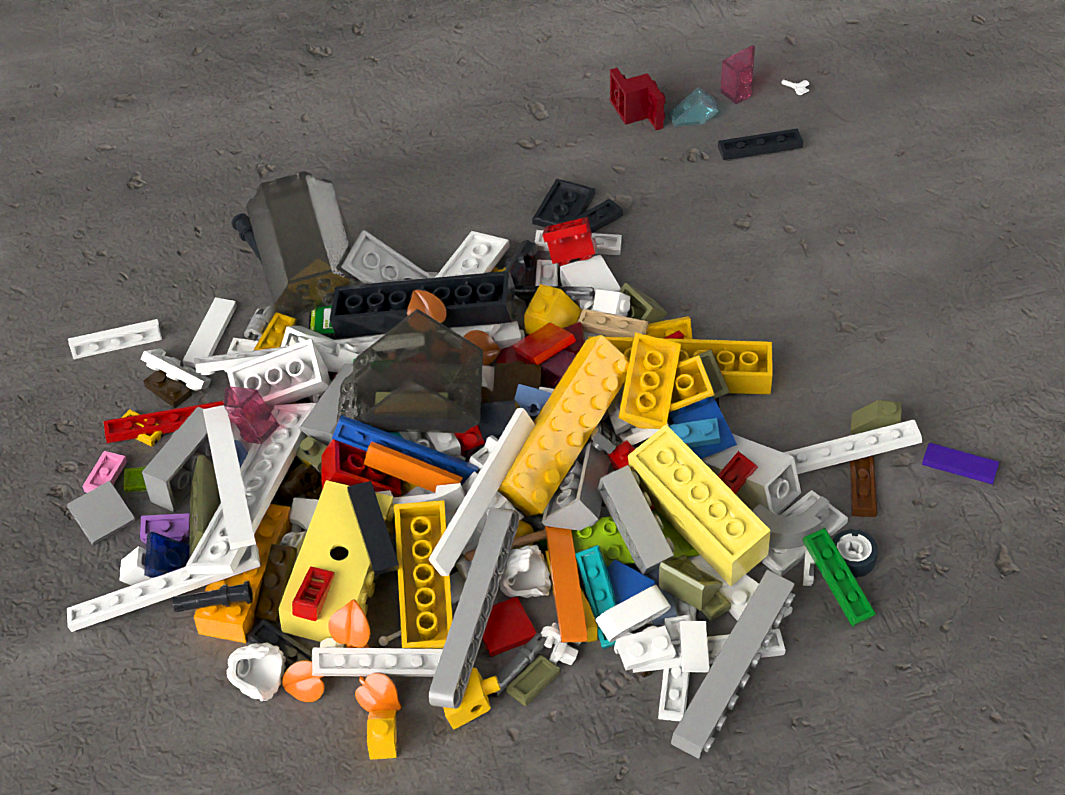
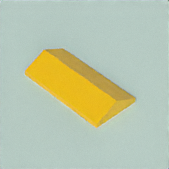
M635 332L618 418L641 429H661L667 424L681 344Z

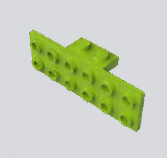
M657 509L652 511L653 515L659 516L663 524L661 531L664 537H669L674 545L675 551H673L674 556L672 559H677L682 555L686 557L700 555ZM611 516L599 518L594 525L587 526L580 531L572 530L575 554L599 545L602 549L606 567H609L614 559L624 565L635 564Z

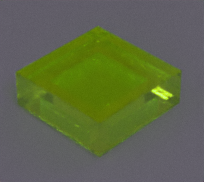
M146 467L124 469L123 488L125 492L147 490L142 474Z

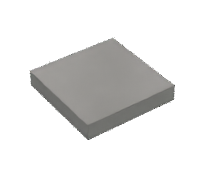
M110 480L67 504V508L92 545L135 522L134 516Z

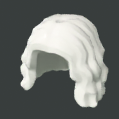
M526 545L520 549L510 550L499 584L501 591L509 597L522 596L525 598L549 595L551 588L550 573L547 562L544 561V556L537 545Z
M269 643L250 644L249 646L236 649L230 655L227 677L233 685L240 688L243 694L253 699L267 701L273 697V694L278 691V687L282 684L281 678L284 675L286 658L278 646H272Z

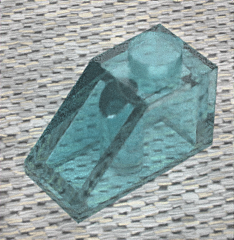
M697 87L669 113L673 125L680 127L704 124L718 112L715 98Z

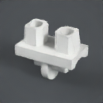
M557 623L544 627L541 631V637H546L544 645L551 648L552 644H555L549 661L555 665L558 661L572 665L578 650L567 645V642L561 643L559 625ZM572 642V643H574V644H576V645L579 646L581 642Z

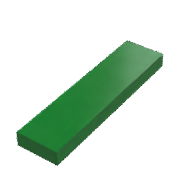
M826 528L805 536L802 539L804 545L852 627L873 618L876 615L875 611Z

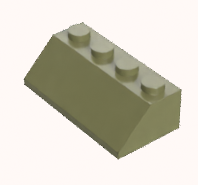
M198 455L191 482L189 559L221 503L214 464L204 455Z

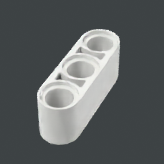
M654 585L597 617L596 622L608 641L614 642L621 635L630 633L663 615L671 606L658 586Z

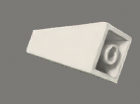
M732 434L737 443L736 446L701 459L716 475L722 471L738 451L758 466L756 471L746 479L745 484L735 494L751 510L761 504L771 512L780 515L801 494L793 456Z

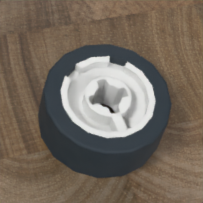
M849 529L841 531L834 536L833 542L855 578L865 576L873 570L876 565L878 546L868 533Z

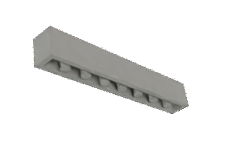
M769 570L765 572L675 729L671 740L672 745L698 759L703 751L707 753L710 751L715 741V738L712 737L715 730L721 731L727 719L724 716L727 708L730 710L734 708L739 697L736 695L739 687L745 688L750 678V675L747 674L750 667L756 668L762 656L759 651L762 646L767 648L773 637V634L770 633L773 626L778 628L784 617V614L781 613L784 607L789 608L795 598V594L792 593L795 583Z

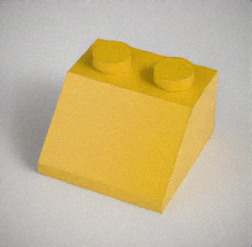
M540 284L524 314L525 333L532 334L549 322L560 328L578 322L582 309L561 289Z
M699 355L677 363L669 408L670 412L715 395Z

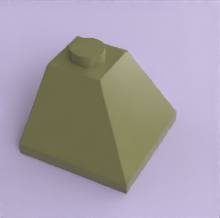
M626 282L619 291L630 296V309L626 316L628 318L648 321L649 324L662 321L668 313L652 298Z

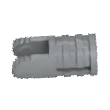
M268 306L265 310L261 308L256 310L244 332L246 339L259 341L276 313L274 306Z

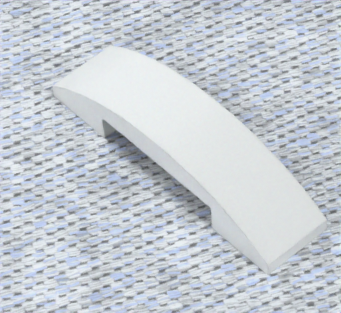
M460 483L438 485L436 493L394 497L390 490L376 492L392 496L393 507L394 504L444 501L446 512L458 508L466 496Z

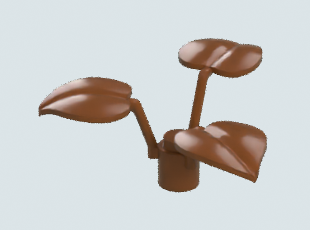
M422 290L413 291L407 310V317L410 324L418 330H427L432 327L434 340L430 344V350L433 355L429 364L422 358L411 361L405 370L404 380H410L420 373L419 370L423 369L434 386H428L421 392L439 388L442 383V375L439 369L432 366L437 356H445L449 350L462 351L460 360L465 366L470 368H477L478 365L486 366L499 355L500 348L486 332L481 330H472L466 333L461 340L462 347L450 346L447 340L439 338L435 324L442 323L446 318L444 304L432 293Z

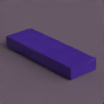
M929 442L922 465L993 485L999 462Z

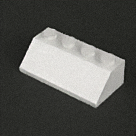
M312 339L227 369L236 412L249 418L273 410L275 405L289 404L323 392L330 385L327 367Z

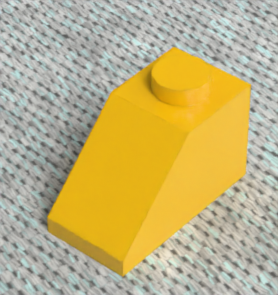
M396 709L369 712L367 719V745L370 759L397 758Z

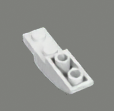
M292 336L289 346L303 342L305 340H308L309 338L304 336H299V338H296ZM348 342L345 345L338 343L335 351H333V347L321 343L320 346L316 345L327 367V371L339 372L345 363L353 365V360L356 358H380L378 353L371 350L366 352L360 351L356 345Z

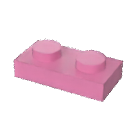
M104 451L83 484L84 492L88 493L109 480L114 485L127 463L126 457Z

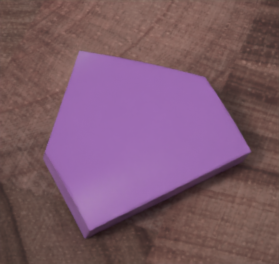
M190 513L141 516V541L162 557L171 553L190 538Z

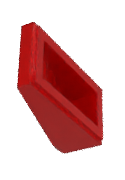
M310 566L292 602V614L294 616L317 621L335 572ZM312 578L322 580L324 583L313 581Z

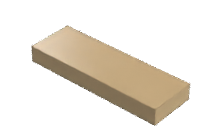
M587 309L582 310L578 319L584 331L611 337L634 338L635 332L645 335L648 329V321Z

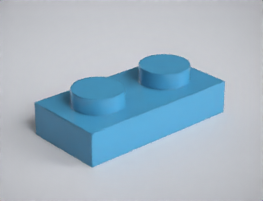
M717 418L669 425L670 429L684 443H688L689 448L721 443Z

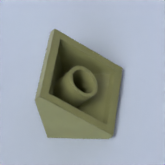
M682 559L664 561L659 566V588L700 611L705 608L723 584L720 580Z

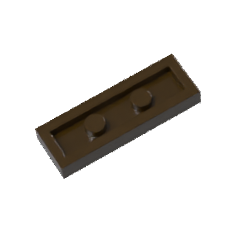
M271 544L254 614L255 618L280 622L279 606L292 574L297 548Z

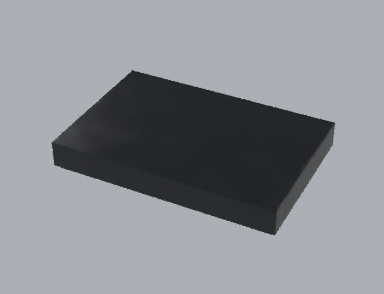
M556 179L532 218V224L546 227L576 220L577 216L585 213L595 195V189Z

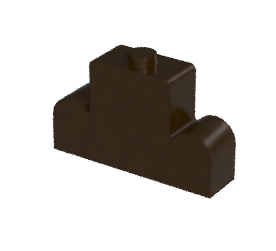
M524 361L495 364L493 391L484 386L474 388L469 396L468 413L473 412L476 418L473 408L474 404L514 401L519 384L539 389V387H542L543 380L541 365L526 364Z

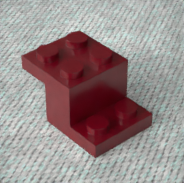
M618 68L610 69V102L625 125L648 119L656 131L663 129V120L666 118L664 112L666 98L664 93L658 89L655 80H652L648 73L626 79L625 75H622Z

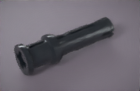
M244 213L236 215L231 222L232 227L238 230L242 241L249 244L261 261V264L263 266L270 265L271 263L267 257L271 262L274 261V257L257 235L258 230L255 225L250 223L249 216Z
M244 581V584L234 586L225 584L220 589L173 596L175 613L215 605L231 607L234 603L247 602V604L253 602L252 588L249 581Z

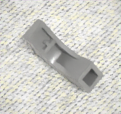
M821 496L805 512L792 517L777 515L761 504L753 509L752 512L771 530L769 547L791 549L804 546L802 539L805 536L821 530V525L829 517V500Z

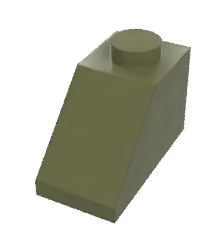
M877 400L853 412L850 434H859L901 423L902 402Z

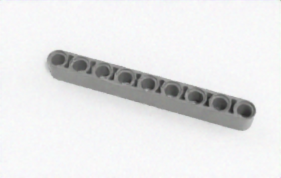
M491 508L489 510L430 687L429 702L431 706L458 709L462 703L518 528L519 514L517 510Z

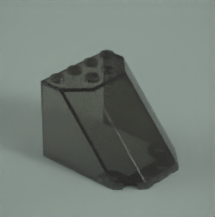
M303 171L296 173V175L285 176L259 185L256 195L248 201L246 208L273 305L277 313L292 317L313 311L316 308L331 306L335 287L362 284L361 280L341 267L352 249L354 241L332 181L324 178L319 180L312 177V174Z
M416 309L356 357L352 364L353 370L351 374L344 378L340 386L337 422L340 416L343 415L383 431L465 433L471 427L476 426L481 418L483 349L419 309ZM376 392H392L375 405ZM439 393H448V398Z

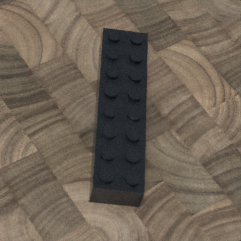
M510 271L335 287L329 318L337 338L420 331L410 324L407 310L413 291L422 290L438 297L446 308V318L442 323L435 324L437 329L512 323L515 287Z

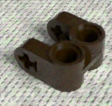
M295 456L275 494L277 501L282 505L292 503L294 498H298L316 483L318 479L317 471L309 464L300 465Z

